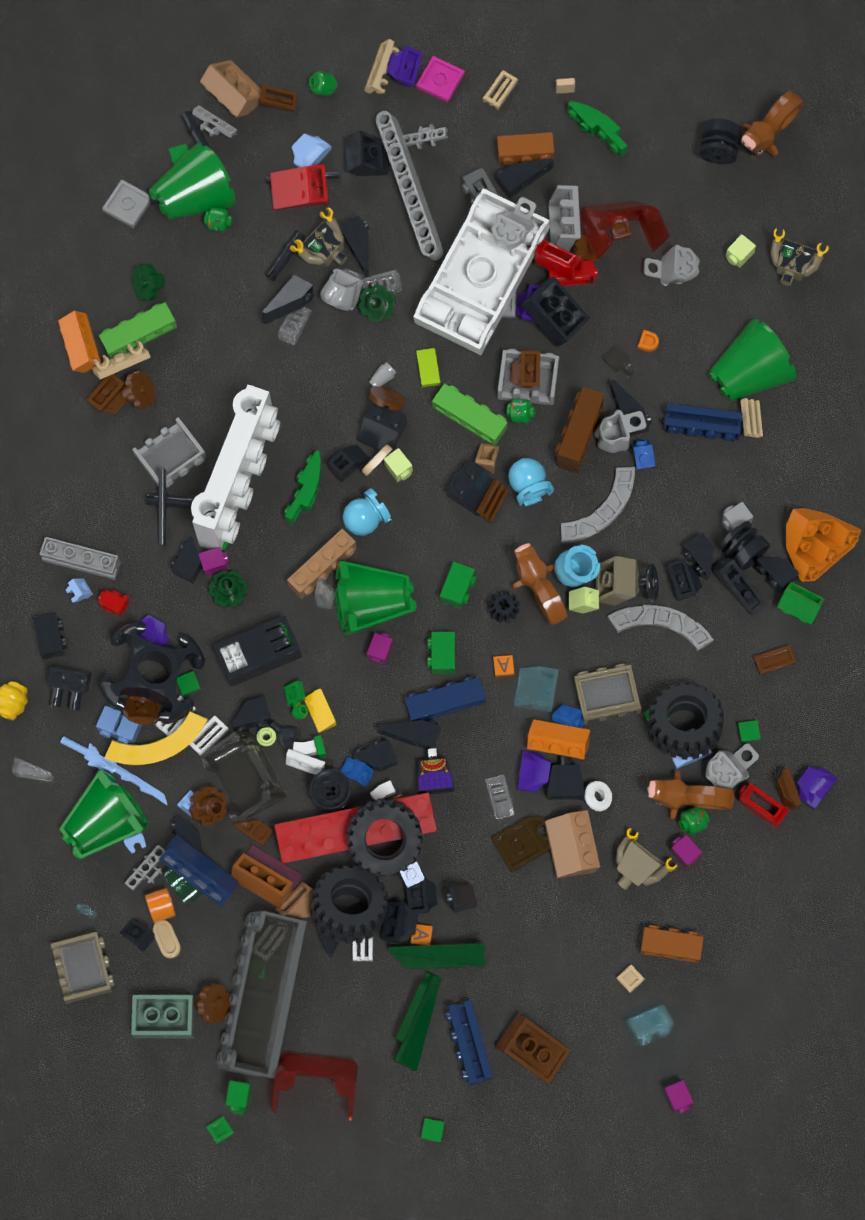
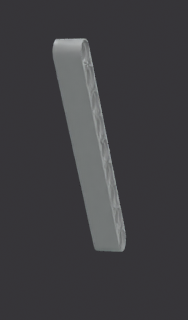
M382 111L377 115L376 123L421 252L431 260H439L443 256V248L399 122L389 112Z

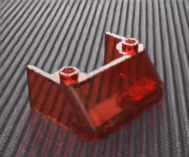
M625 201L586 206L579 212L581 225L596 259H600L614 244L608 229L613 228L619 222L639 220L652 252L656 251L670 237L659 210L652 205L636 201Z
M284 1054L279 1060L275 1076L272 1112L278 1114L280 1091L292 1089L295 1084L296 1075L336 1079L335 1089L340 1096L350 1097L348 1118L349 1121H353L359 1071L357 1063L351 1059Z

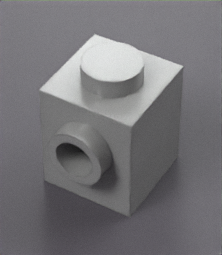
M741 502L735 507L733 505L728 507L724 511L722 524L727 531H731L745 521L752 523L753 515L744 503Z

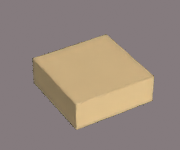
M575 78L556 80V94L575 92Z
M632 965L617 977V980L629 993L645 980Z

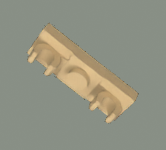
M391 39L384 41L380 45L364 90L369 94L373 91H376L378 94L385 92L380 87V84L385 86L388 84V81L382 79V76L386 73L391 52L393 54L399 52L396 47H393L394 41Z
M137 340L136 349H133L130 344L127 345L130 352L116 354L112 359H108V357L103 355L104 361L102 364H99V361L94 359L96 367L92 368L93 373L99 379H103L150 358L149 351Z

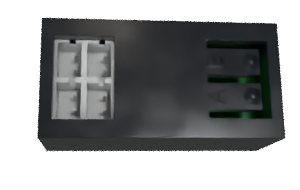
M285 615L214 645L231 687L302 658L299 645Z

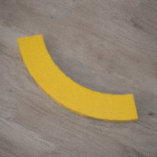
M189 711L182 724L167 737L144 745L126 744L112 740L104 758L129 765H144L165 760L186 748L198 736L208 719Z

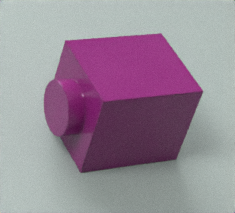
M221 547L199 553L205 576L227 570L226 563H229L226 552L222 553Z
M374 633L367 652V659L386 665L393 647L391 636L385 633Z
M687 835L683 838L681 836L672 843L671 852L686 869L702 855L701 850Z
M684 1080L664 1089L673 1112L679 1111V1114L690 1110L693 1101Z

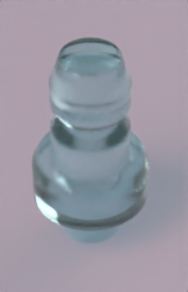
M78 903L76 907L81 915L85 914L92 919H95L98 915L96 911L88 908V905L85 903L83 905Z

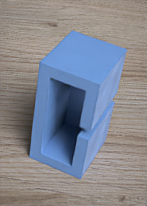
M107 706L104 707L96 725L101 736L106 738L112 736L117 738L118 742L126 744L135 743L142 727L141 724L129 721L121 715L120 711Z

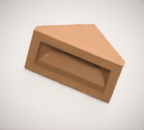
M481 443L475 463L494 474L499 446Z
M302 882L290 894L281 908L277 907L275 910L279 914L291 918L311 917V901L314 890Z

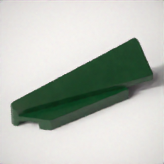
M484 943L389 947V953L405 969L465 968V964L485 967Z
M428 971L416 991L396 1036V1042L402 1045L395 1058V1063L412 1071H417L441 983L439 976Z

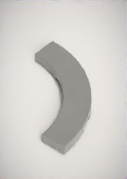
M635 467L616 468L612 491L607 500L593 514L577 521L561 523L562 543L589 538L601 532L616 520L630 498L635 478Z
M643 605L628 607L616 611L607 617L617 633L631 627L654 625L668 628L682 635L697 651L714 642L708 631L698 622H695L680 611L664 606Z

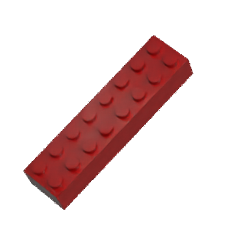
M429 793L395 800L396 802L404 803L406 807L414 812L420 823L422 834L437 831ZM359 807L276 824L275 830L282 863L349 850L346 837L347 827L350 824L352 815L356 814ZM389 819L374 822L366 833L367 845L403 838L400 826Z

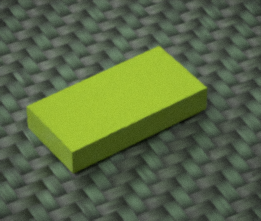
M435 348L417 350L422 387L440 385Z

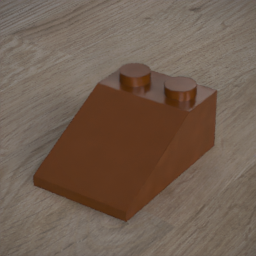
M518 1014L495 1047L548 1084L571 1051L530 1020Z

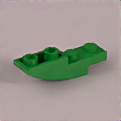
M573 101L568 103V115L579 123L580 128L585 133L588 132L590 136H593L597 132L598 137L602 141H606L609 144L610 150L614 154L617 153L620 157L627 153V145L619 137L621 128L614 121L590 106Z
M318 450L315 451L314 455L311 454L308 457L306 468L301 470L297 476L298 487L301 490L298 489L296 491L294 502L292 505L289 504L284 512L285 520L290 525L294 524L302 510L307 513L310 512L317 497L322 468L320 451Z

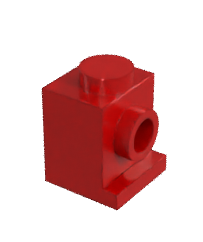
M108 590L102 591L98 598L102 609L120 618L130 603L127 595H124L122 598V595L114 590L112 592Z

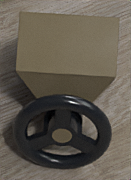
M615 556L600 563V570L596 576V590H599V603L616 606L635 597L639 591H647L649 600L655 602L659 591L658 574L655 565L649 564L646 569V576H640L635 559Z

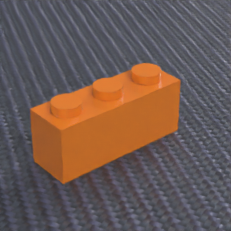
M73 311L58 320L72 370L86 373L93 367H96L94 359H97L99 364H101L87 314Z
M533 719L528 733L527 749L585 759L589 747L590 730Z

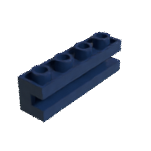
M667 403L664 431H667L669 434L684 433L690 437L700 435L708 439L724 438L725 441L732 442L739 440L743 413Z
M471 676L465 678L464 682L457 684L456 682H450L440 689L433 687L428 689L426 693H412L408 695V698H405V703L411 721H427L428 719L431 720L486 704V697L480 677L475 678Z
M178 835L166 845L164 852L159 857L160 861L220 907L232 896L239 883Z
M472 1000L464 1001L463 1004L448 1006L449 1011L446 1012L448 1024L452 1023L454 1027L451 1035L453 1042H458L460 1049L456 1053L459 1062L464 1064L465 1069L461 1070L464 1082L468 1081L469 1086L493 1080Z

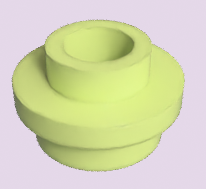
M261 728L257 733V741L262 746H271L276 741V733L272 728ZM269 735L270 739L264 740L263 736Z

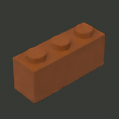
M553 132L498 136L499 164L512 165L514 163H525L548 158L554 160Z
M245 853L240 856L232 867L231 877L237 880L238 884L278 908H281L291 894L293 882Z
M649 925L648 928L644 927L640 954L699 963L704 937L699 936L697 932L689 931L688 934L680 933L678 929L669 928L668 931L660 930L659 926Z

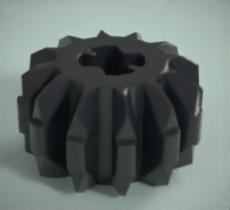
M499 591V597L492 595L493 601L488 602V606L491 607L488 609V612L493 614V620L499 617V623H502L503 619L510 623V617L514 620L517 618L516 614L520 613L518 608L520 601H515L516 595L509 597V591L506 592V595ZM503 604L507 605L506 610L501 609Z

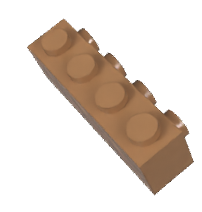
M341 529L287 579L288 586L301 599L313 592L314 587L324 582L328 574L337 569L339 561H344L347 557L354 554L356 551V541Z

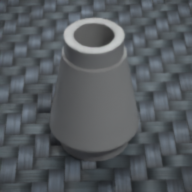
M387 362L384 365L381 364L369 383L373 387H381L394 378L396 371Z

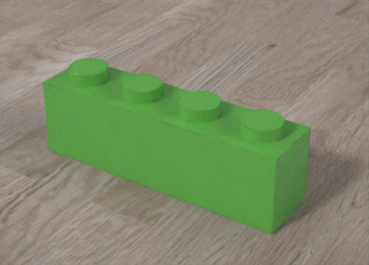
M159 303L146 312L136 314L130 320L120 322L118 326L112 329L104 330L99 335V338L107 355L112 359L116 354L129 352L128 344L135 349L137 348V340L145 344L177 328V325L167 304Z
M444 383L432 400V408L492 445L496 446L508 428V422L502 415H495L490 412L491 410L487 406L479 405L471 396H464L459 393V390L453 385L448 386Z

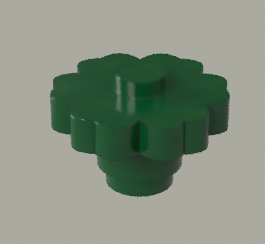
M138 264L134 268V276H132V287L136 290V297L141 301L154 300L158 296V290L165 286V277L163 274L156 272V268L151 264Z
M375 284L372 289L365 288L360 295L362 302L359 304V309L363 316H368L369 321L380 323L383 321V318L390 319L392 314L395 313L393 305L396 304L397 300L392 291H387L386 286Z
M231 570L229 573L221 571L214 575V582L209 584L210 597L214 598L217 606L223 609L228 606L236 608L243 603L242 597L248 595V585L246 581H243L240 573Z

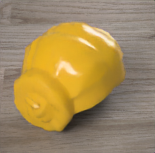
M10 681L8 684L0 687V715L3 718L15 720L19 714L24 712L25 706L28 703V690L25 686Z

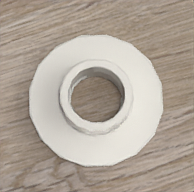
M594 781L586 787L585 800L593 810L604 811L611 805L612 793L605 783ZM595 791L600 794V801L596 800Z

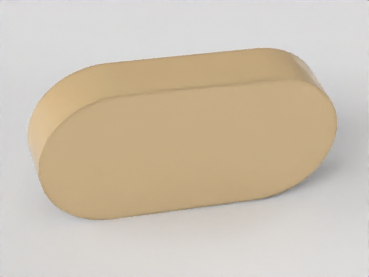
M386 444L362 469V472L367 476L387 456L392 448Z
M165 920L156 922L153 926V933L162 954L169 959L177 957L180 954L181 946L171 924Z

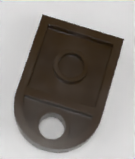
M538 816L526 818L492 838L493 843L511 873L550 850L548 836H541L538 833L540 827H545V821H547L545 818Z

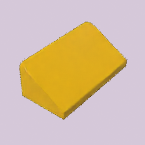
M321 688L305 697L306 700L304 701L319 733L337 726Z

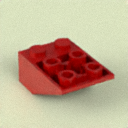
M325 164L270 173L274 210L329 205Z

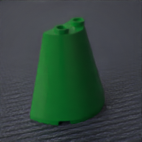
M202 143L195 144L149 189L150 196L153 200L156 199L161 203L159 208L164 215L166 214L168 219L204 213L207 210L209 211L211 207L229 208L235 205L234 190L229 188V181L231 180L225 167L217 155L207 145L203 147Z
M753 319L747 324L709 370L708 375L714 383L718 382L721 385L719 388L720 392L724 397H728L730 401L792 382L797 377L794 365L789 364L790 355L780 339L764 322L759 324L758 319Z
M339 561L336 570V579H339L337 587H335V602L340 627L342 630H346L344 634L351 635L416 611V601L410 596L413 593V584L410 582L408 575Z
M102 769L98 771L60 827V831L63 833V840L67 844L73 845L74 850L72 852L79 860L143 833L149 828L147 824L145 825L148 821L144 812L123 785L120 786L114 783L116 779Z

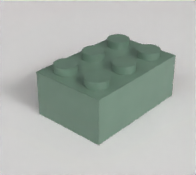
M133 995L131 1035L133 1038H194L195 998L193 995Z

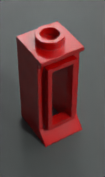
M544 239L535 249V263L573 281L575 279V269L579 271L583 269V255L577 256Z
M593 260L583 261V269L581 271L575 269V279L573 281L548 269L549 279L554 276L562 286L590 284V282L594 285L595 278H598L597 267H594Z
M750 783L748 787L744 785L738 794L741 796L738 801L740 804L776 829L790 810L754 786L753 783ZM754 794L777 810V813L773 816L749 799L750 795Z

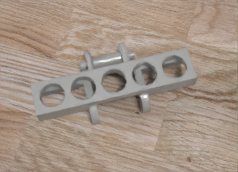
M201 106L193 109L192 114L204 121L200 125V130L203 131L205 129L210 133L211 137L221 132L230 138L233 134H236L237 129ZM209 122L215 125L213 129L207 127Z
M430 124L428 128L420 126L418 133L403 135L405 140L410 139L406 143L407 146L417 145L418 149H422L421 145L423 142L431 141L432 146H436L434 142L448 139L446 135L448 129L446 127L435 129L433 124Z
M157 845L148 857L144 856L145 860L137 869H133L134 873L125 882V885L131 888V890L134 891L143 879L145 880L146 878L148 883L154 884L153 880L158 874H163L160 867L159 869L156 868V864L160 861V856L155 855L159 849L162 850V853L164 852L161 846ZM152 857L156 858L155 862L151 860ZM144 864L149 865L147 871L142 870ZM152 868L156 870L151 877L147 876ZM133 879H135L136 884L134 886L129 885V883Z

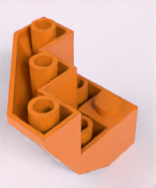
M807 508L793 509L786 524V549L795 569L799 572V579L802 582L816 581L855 547L862 530L827 513Z

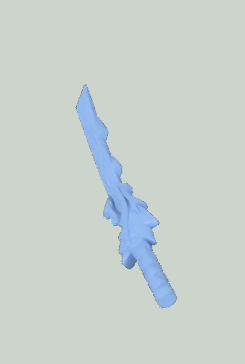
M65 736L62 738L60 743L85 755L84 759L89 761L88 766L97 767L99 770H108L111 774L115 772L121 775L122 780L130 781L140 787L141 792L150 794L165 805H168L162 792L118 766L117 762L107 760L99 755V751L92 744L89 743L88 749Z

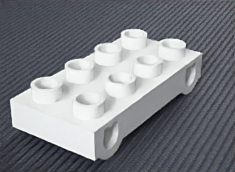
M482 189L475 199L466 221L429 289L423 295L413 316L415 323L482 355L532 262L537 245L542 243L550 228L549 220L533 213L530 221L535 225L534 230L527 234L526 240L521 245L508 250L503 245L495 243L492 226L498 213L507 211L514 213L517 204L486 189ZM520 207V210L523 214H528L530 212L529 210Z
M247 385L245 390L240 391L235 396L233 409L236 415L205 492L196 496L191 505L194 517L192 523L199 545L211 550L221 547L222 550L224 542L234 543L240 527V523L235 521L238 508L246 510L252 499L253 488L249 487L251 475H261L267 459V454L262 453L265 440L274 442L280 427V421L276 420L278 408L272 406L269 391Z

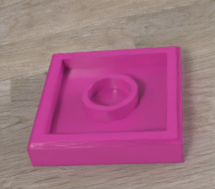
M432 56L418 80L416 88L448 103L465 75V71Z

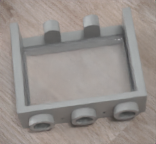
M557 185L548 203L550 243L570 251L574 242L581 238L578 186Z
M516 349L503 350L498 399L509 401L516 398L528 399L536 404L554 405L559 356L553 353L540 354V389L520 388L519 385L512 383V364L520 358L522 352Z
M179 417L175 419L176 424L169 429L164 427L160 431L161 435L154 440L151 438L147 439L144 447L139 450L136 448L132 449L134 456L158 487L159 469H166L167 488L173 484L174 479L179 476H185L194 465L199 466L204 462V458H206L205 451Z

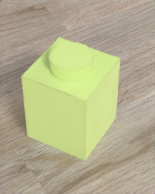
M741 234L727 249V260L732 265H737L741 268L754 254L756 245Z
M399 448L384 458V466L397 482L401 479L406 480L411 476L413 471L412 464Z
M582 587L569 591V610L584 614L599 609V590Z

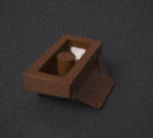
M522 351L520 358L512 364V383L519 385L520 388L540 389V351Z
M114 374L109 375L87 398V402L101 413L109 412L116 414L126 403L122 397V389L125 388V383Z
M789 768L783 769L776 783L781 803L792 811L800 809L802 803Z

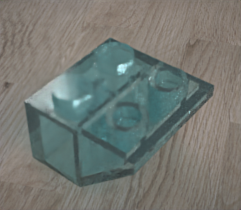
M545 667L520 668L514 706L552 712L559 670Z
M660 1005L627 1019L626 1025L635 1045L640 1043L642 1046L650 1043L653 1037L657 1035L661 1038L670 1034L674 1022L665 1006Z

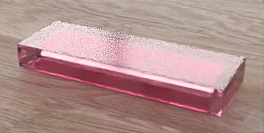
M253 845L247 853L251 858L293 882L291 892L295 890L303 877L302 874Z

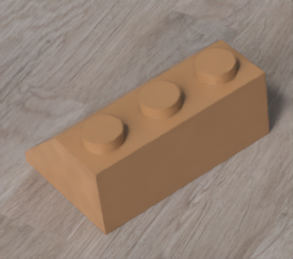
M232 60L209 65L200 82L207 91L211 92L221 104H224L229 109L232 115L236 117L248 115L259 105L261 88Z
M588 810L568 813L545 821L557 878L590 874L600 868Z

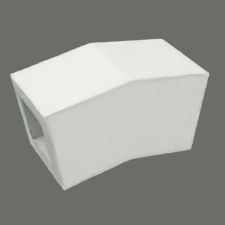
M314 740L294 742L293 751L307 756L317 754Z
M391 781L379 785L370 793L375 801L379 798L385 800L387 797L396 794Z

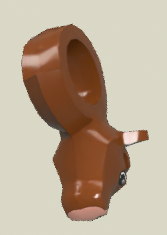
M790 90L780 97L763 121H755L752 125L745 123L742 126L745 132L742 137L743 145L756 156H759L765 150L772 156H777L778 150L774 145L775 136L790 125L804 106L802 99Z
M530 543L519 546L515 549V555L517 559L516 568L520 580L512 585L513 589L523 586L530 587L548 624L554 626L568 618L559 594L547 579V575L554 570V564L547 566L536 554L535 549Z
M675 771L674 779L651 781L648 786V797L653 799L656 804L670 808V819H675L678 809L683 805L715 810H732L734 790L714 786H689L681 780L680 771Z

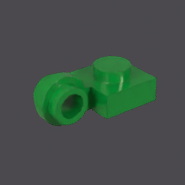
M295 681L285 686L284 690L287 705L293 706V717L302 720L307 716L308 709L305 705L301 704L302 701L306 700L302 681Z

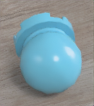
M521 458L511 466L509 481L514 491L519 493L517 501L520 506L523 503L525 506L542 501L541 497L548 493L550 496L554 492L552 483L545 481V469L539 461L532 458Z
M371 488L364 492L365 499H355L344 509L342 517L345 528L350 533L365 536L371 534L378 527L379 521L386 524L391 520V515L383 502L381 504L378 503L375 499L377 494Z
M579 545L561 553L554 565L557 579L563 585L577 587L596 578L600 570V563H598L595 555L596 552L589 546Z

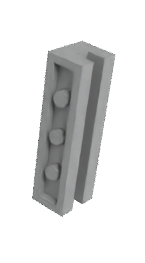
M45 537L40 551L42 561L113 580L116 579L121 563L117 555Z

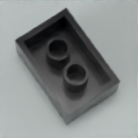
M554 276L544 281L521 304L557 347L568 342L590 319Z

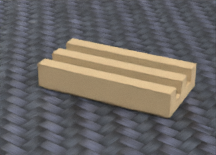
M502 70L483 97V101L489 102V105H494L499 110L518 83V79ZM506 77V80L503 82V84L498 89L494 97L491 99L490 96L493 94V92L500 84L502 79ZM510 80H512V82H511L510 85L507 87V89L505 90V92L503 93V95L500 97V99L498 100V102H496V100L498 99V97L500 96V94L503 92V90L505 89V87L508 85V83L510 82Z
M744 398L741 400L744 436L760 438L763 436L760 402Z

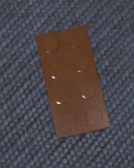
M585 387L582 388L581 393L577 392L574 409H571L569 413L568 425H565L561 443H558L555 451L557 467L579 473L603 409L605 394Z

